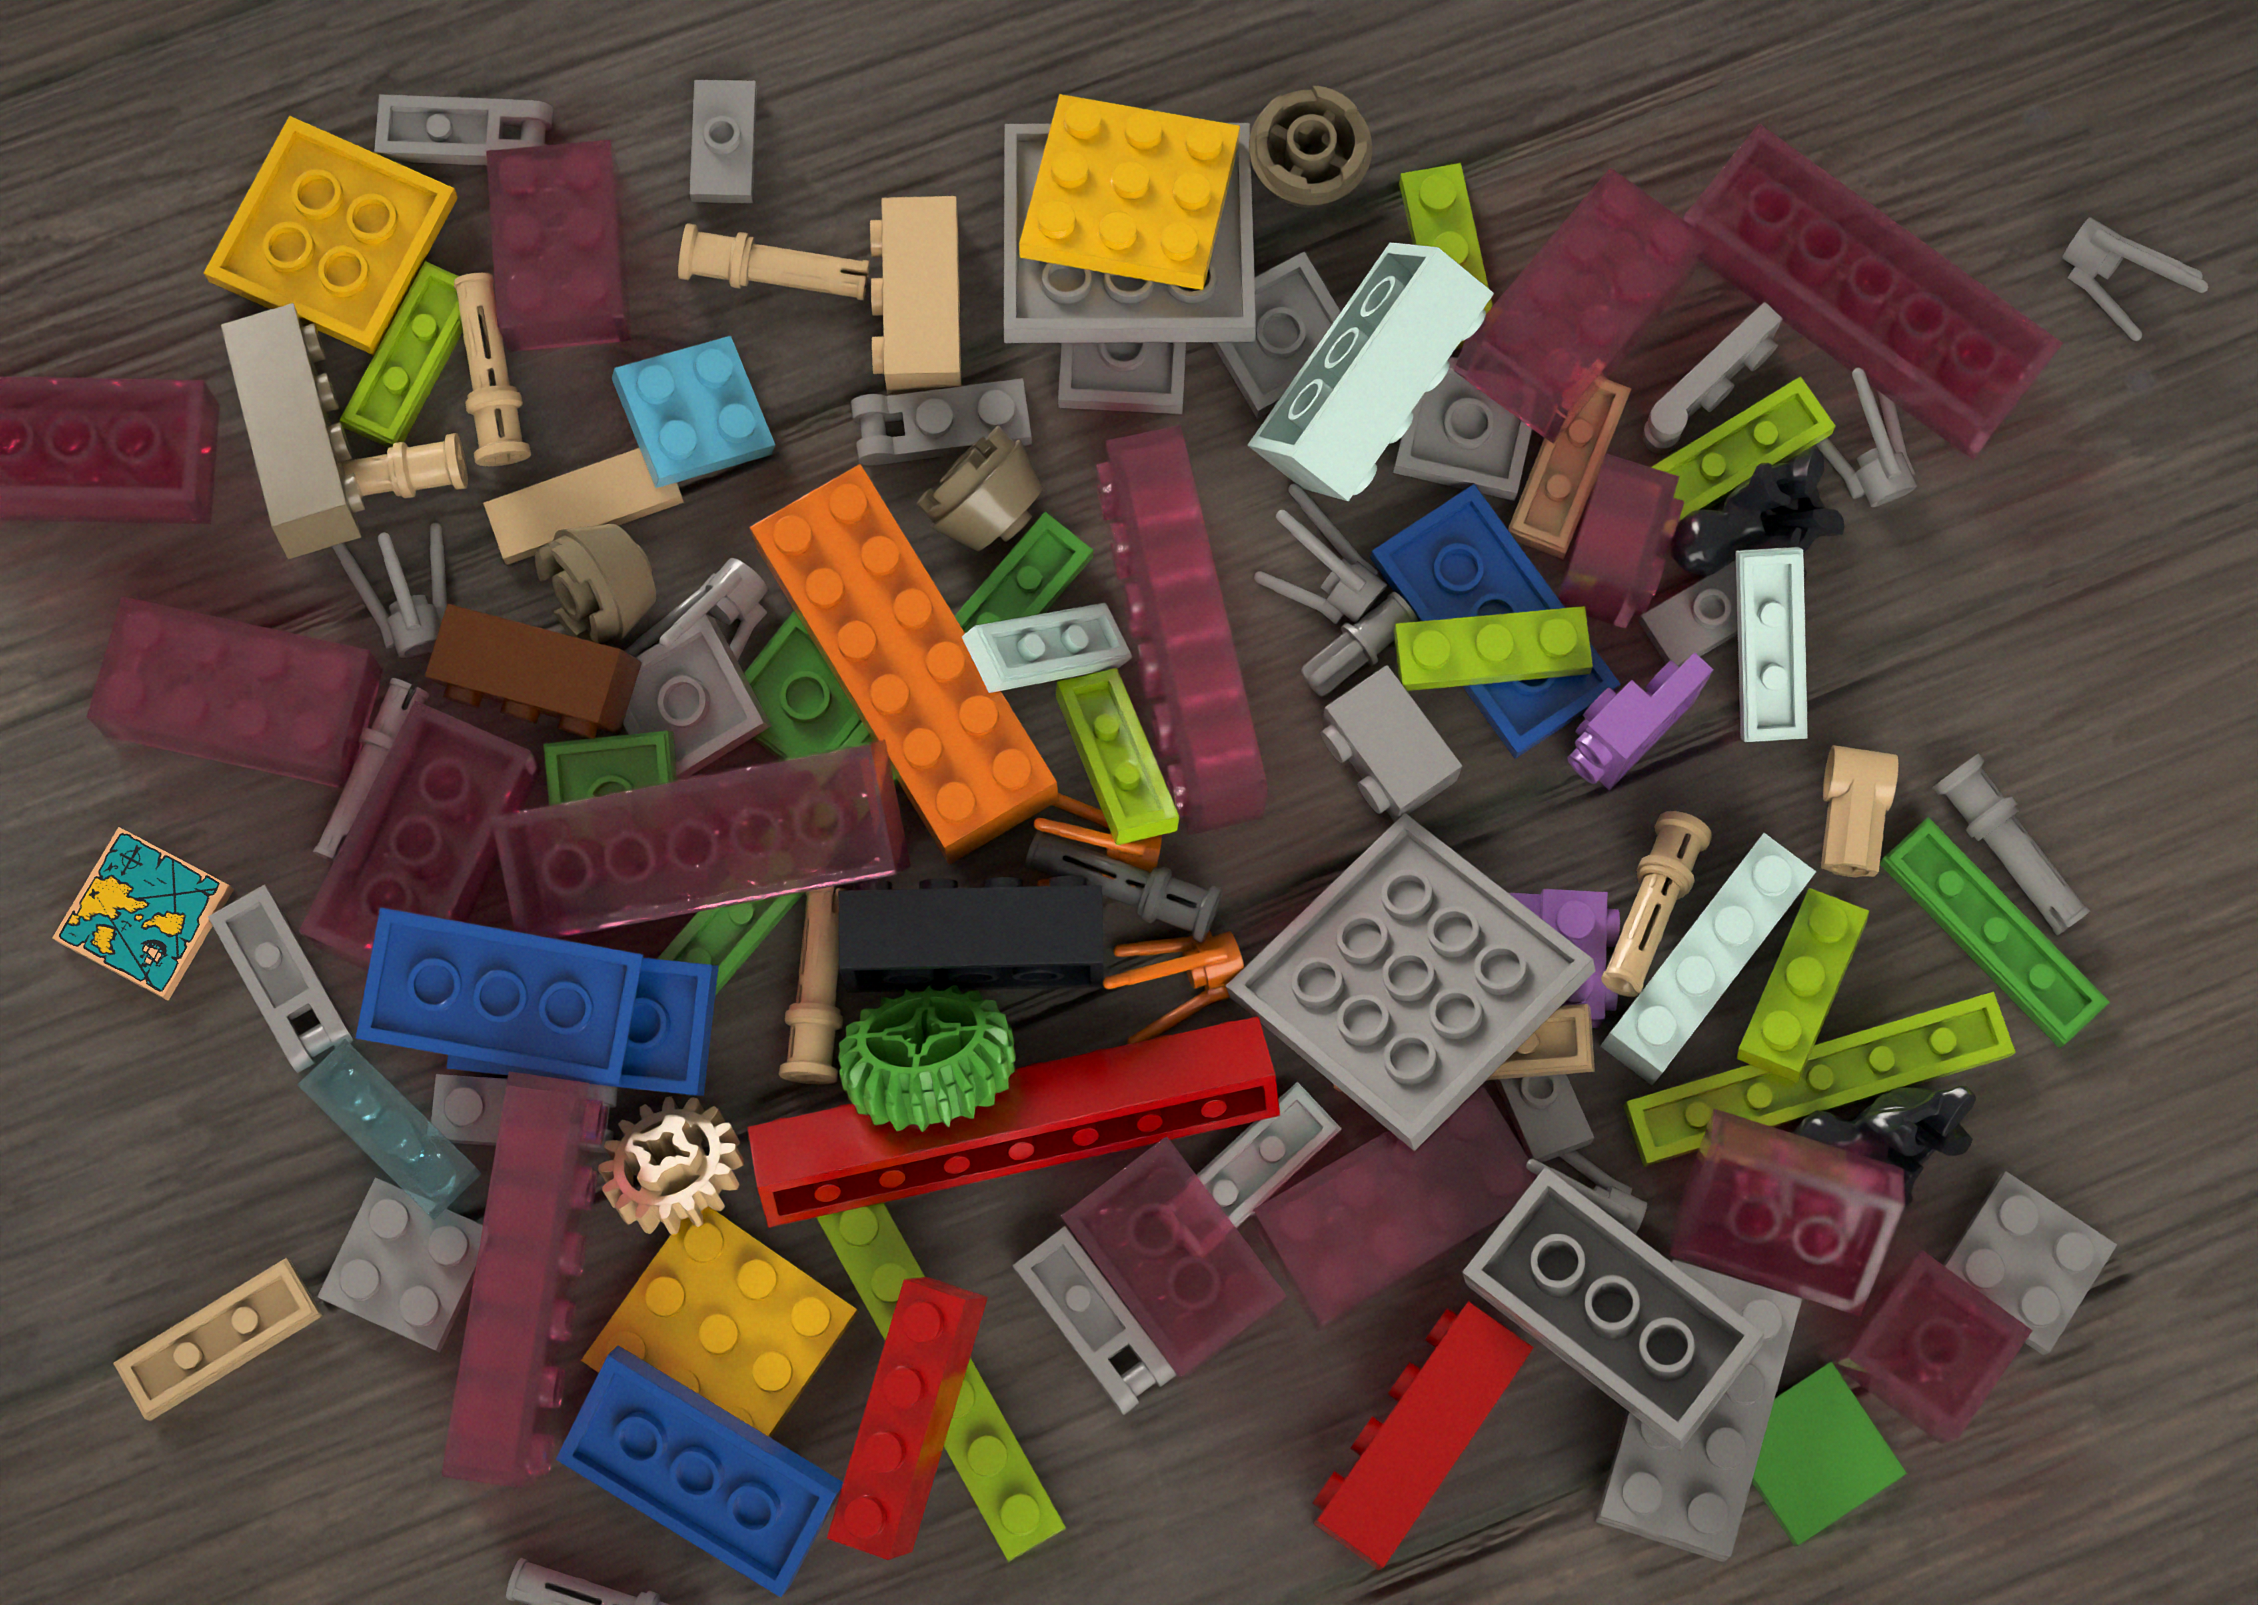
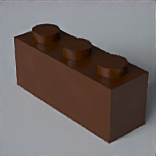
M447 603L425 677L446 687L443 697L456 703L480 708L483 698L503 703L500 713L534 724H537L540 714L560 719L558 729L584 738L595 739L598 729L620 735L642 662L618 648Z

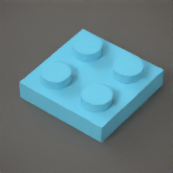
M731 336L614 368L612 381L655 488L772 455L775 447L774 440Z

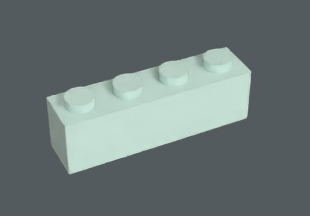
M1763 833L1601 1044V1047L1650 1085H1653L1816 871L1767 834Z

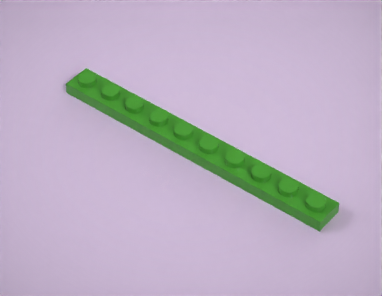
M1044 512L957 612L955 618L963 631L967 633L976 625L1044 614L1093 558L1094 550L1047 512ZM863 723L852 733L657 959L719 966L715 996L804 894L806 887L816 880L899 783Z

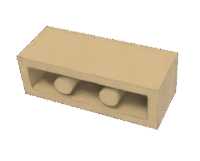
M956 196L882 198V220H870L871 256L882 257L883 278H871L872 315H883L884 336L872 337L873 374H884L887 395L960 387L959 238Z

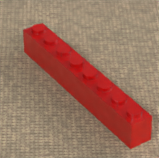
M1259 1016L1238 1021H1227L1211 1027L1174 1035H1162L1151 1040L1109 1049H1098L1082 1055L1045 1063H1033L1026 1067L1017 1068L1008 1077L1009 1089L995 1093L994 1105L989 1107L977 1106L975 1107L974 1118L970 1119L964 1116L953 1118L949 1127L942 1122L933 1123L922 1132L917 1124H910L903 1130L896 1131L891 1121L882 1125H874L870 1115L858 1114L855 1104H844L828 1110L791 1118H779L772 1122L749 1126L747 1128L756 1183L768 1228L1280 1116L1276 1075Z

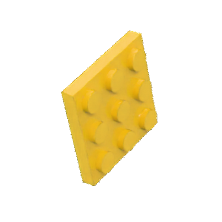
M1059 94L1019 242L1020 258L1204 290L1240 141V126Z
M289 116L207 265L204 275L210 283L268 309H275L294 303L304 325L314 323L318 331L374 355L458 196L455 189L451 186Z
M707 1206L701 1211L703 1225L697 1227L691 1222L689 1217L681 1220L678 1233L669 1236L581 1361L599 1373L608 1354L619 1345L771 1438L858 1314V1310L717 1211Z

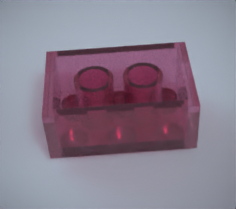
M611 140L486 151L497 324L508 352L632 341L620 174Z
M1714 1108L1673 1217L1670 1255L1861 1316L1905 1206L1904 1169Z
M1167 1136L1061 1215L1062 1219L1179 1377L1183 1379L1189 1377L1290 1300Z

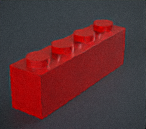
M930 1277L903 1280L827 1539L886 1560L913 1551L988 1299L987 1296Z
M1469 1301L1458 1315L1446 1308L1425 1339L1426 1342L1435 1347L1421 1369L1409 1362L1388 1392V1395L1397 1401L1388 1417L1382 1423L1372 1416L1350 1447L1352 1451L1360 1456L1346 1477H1343L1334 1470L1312 1502L1313 1505L1322 1510L1314 1525L1378 1571L1384 1568L1534 1348Z

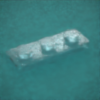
M346 1039L298 1084L304 1093L433 1220L481 1175V1172Z

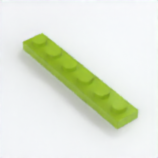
M1990 992L1814 1045L1798 1083L1750 1064L1626 1101L1623 1107L1643 1167L1805 1119L1816 1110L1829 1112L1882 1096L1898 1088L1912 1087L2011 1057L2016 1052L1995 993Z
M884 1203L816 1217L881 1335L886 1340L903 1280L925 1277ZM970 1358L944 1448L1007 1561L1010 1562L1065 1530L1066 1527Z

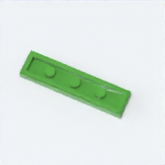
M1929 817L1880 861V865L2059 1049L2110 1003Z

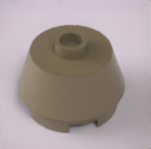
M1312 86V90H1300L1283 96L1279 95L1265 107L1252 127L1249 139V155L1255 173L1270 191L1291 205L1302 208H1315L1344 197L1362 181L1371 162L1372 139L1364 118L1350 99L1333 89Z
M996 426L987 439L982 436L947 469L948 472L939 482L941 486L935 492L931 488L927 490L918 500L917 506L932 520L930 528L978 552L988 546L998 536L1006 542L1018 533L1032 518L1027 509L1040 495L1043 487L1021 440L1014 442L999 426Z
M616 524L558 530L551 543L536 551L535 564L540 582L550 577L552 578L555 594L562 606L555 610L554 613L570 636L599 644L604 642L618 644L656 602V588L652 577V569L645 552L625 530Z

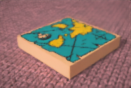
M118 827L52 938L65 947L169 1001L213 926L208 916L224 908L234 889L225 882Z

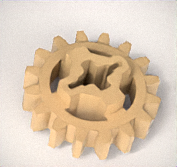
M666 1097L662 1111L653 1113L651 1108L645 1104L640 1107L642 1120L634 1125L623 1119L618 1123L625 1135L621 1141L609 1140L605 1142L604 1148L612 1160L603 1162L598 1166V1171L606 1182L602 1190L623 1221L629 1225L637 1220L645 1233L651 1234L661 1221L665 1224L671 1235L677 1234L681 1220L688 1217L694 1225L699 1227L703 1225L701 1211L709 1206L712 1209L722 1211L725 1207L719 1197L722 1189H738L739 1182L732 1170L744 1166V1159L736 1147L740 1144V1141L731 1124L725 1122L719 1109L712 1106L704 1111L697 1098L691 1097L684 1108L679 1109L672 1097ZM703 1139L709 1143V1156L705 1155V1151L701 1146ZM634 1174L638 1175L637 1180L642 1186L640 1191L634 1188Z

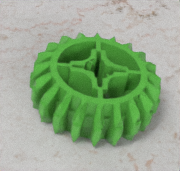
M930 984L924 992L911 993L905 989L904 996L894 1000L881 997L880 1007L878 1009L866 1008L861 1010L860 1021L847 1025L846 1038L839 1042L840 1053L838 1059L841 1067L839 1074L843 1089L847 1090L849 1100L855 1104L858 1114L870 1115L874 1125H882L891 1121L896 1131L903 1130L910 1124H917L920 1130L924 1132L933 1123L942 1122L949 1127L953 1118L959 1116L970 1119L974 1118L975 1107L994 1105L995 1093L1009 1089L1008 1077L1015 1072L1014 1062L1016 1055L1011 1026L1007 1024L1005 1014L998 1010L996 1001L983 1000L979 990L962 994L957 985H952L945 991H936L932 984Z

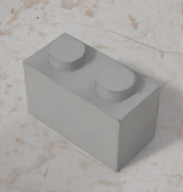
M1388 665L1337 698L1324 709L1322 725L1325 729L1320 732L1322 740L1337 761L1343 763L1349 760L1362 778L1358 782L1359 790L1376 813L1380 814L1386 810L1392 820L1396 822L1404 813L1409 815L1457 781L1462 769L1461 763Z

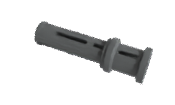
M1039 830L1033 838L1025 861V868L1034 869L1052 877H1086L1089 879V885H1102L1103 896L1138 908L1137 915L1141 916L1143 921L1153 923L1158 919L1191 931L1193 939L1202 943L1205 941L1212 926L1223 893V889L1217 886H1212L1209 890L1174 878L1172 877V870L1162 866L1160 869L1154 867L1152 872ZM1068 862H1072V863H1074V864L1080 865V866H1082V867L1088 868V869H1090V870L1096 871V872H1098V873L1104 874V875H1106V876H1109V877H1112V878H1115V879H1111V878L1105 877V876H1103V875H1100V874H1097V873H1095V872L1089 871V870H1087V869L1081 868V867H1079V866L1070 864V863H1068ZM1130 885H1133V886L1139 887V888H1141V889H1144V891H1143V890H1140V889H1138V888L1132 887V886H1130Z

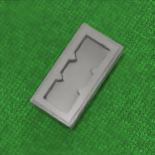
M694 80L690 171L691 202L753 203L757 106L756 81Z
M1736 560L1640 616L1639 624L1665 664L1672 660L1681 667L1694 652L1700 657L1738 635Z
M1566 1074L1494 1080L1529 1160L1535 1159L1542 1163L1592 1144L1594 1140L1593 1133Z

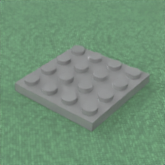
M1228 123L1240 126V141L1204 290L1020 258L1019 242L1051 124H1005L1004 343L1255 342L1256 314L1252 184L1249 155L1250 123Z
M1404 813L1226 985V988L1233 1001L1253 1017L1259 1016L1262 1025L1415 1151L1595 972L1593 958Z

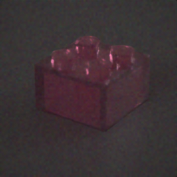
M1605 454L1591 490L1557 598L1565 608L1585 606L1587 617L1627 629L1635 610L1643 613L1647 612L1652 595H1655L1666 563L1665 558L1655 556V554L1664 556L1670 537H1673L1684 505L1683 500L1673 497L1680 476Z
M1922 1250L1905 1261L1836 1359L1834 1366L1937 1442L1944 1444L1960 1437L2033 1330Z

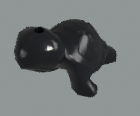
M1815 448L1806 449L1795 461L1790 463H1779L1774 466L1771 463L1759 464L1752 477L1741 483L1728 496L1722 512L1705 509L1694 510L1676 523L1671 539V557L1685 571L1708 576L1724 568L1736 557V551L1799 547L1803 549L1804 553L1819 536L1843 535L1845 526L1842 515L1838 510L1825 508L1817 488L1825 470L1824 458L1821 452ZM1804 568V578H1805L1806 575H1807V571H1806L1805 568Z
M1957 1086L1950 1090L1937 1091L1907 1087L1898 1088L1883 1094L1872 1105L1861 1111L1853 1121L1816 1110L1802 1120L1793 1132L1788 1142L1789 1157L1803 1170L1817 1169L1827 1172L1859 1161L1864 1170L1882 1191L1903 1208L1913 1201L1911 1192L1914 1182L1924 1169L1922 1164L1930 1158L1935 1150L1947 1156H1957L1966 1153L1970 1148L1973 1138L1960 1125V1121L1972 1109L1976 1097L1967 1086Z

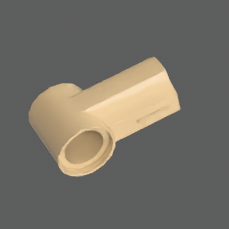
M1835 745L1831 747L1823 782V800L1829 803L1821 869L1828 870L1835 875L1855 878L1860 876L1875 877L1878 874L1885 814L1892 805L1898 778L1897 755Z

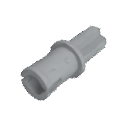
M1392 592L1385 601L1371 610L1353 626L1345 623L1341 627L1343 634L1303 665L1301 669L1303 678L1318 695H1328L1366 663L1374 666L1378 662L1377 654L1395 640V624L1418 622L1417 616L1399 594Z

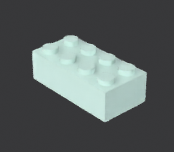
M1390 242L1247 446L1302 489L1349 501L1352 495L1361 493L1373 480L1377 471L1375 463L1388 444L1399 440L1408 430L1413 420V413L1411 411L1423 394L1434 389L1443 380L1450 366L1447 360L1460 341L1471 337L1481 326L1486 315L1484 307L1494 293L1438 247Z

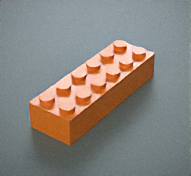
M861 464L750 527L758 552L949 865L1059 801L1057 781L1002 692H988L962 639L965 632Z

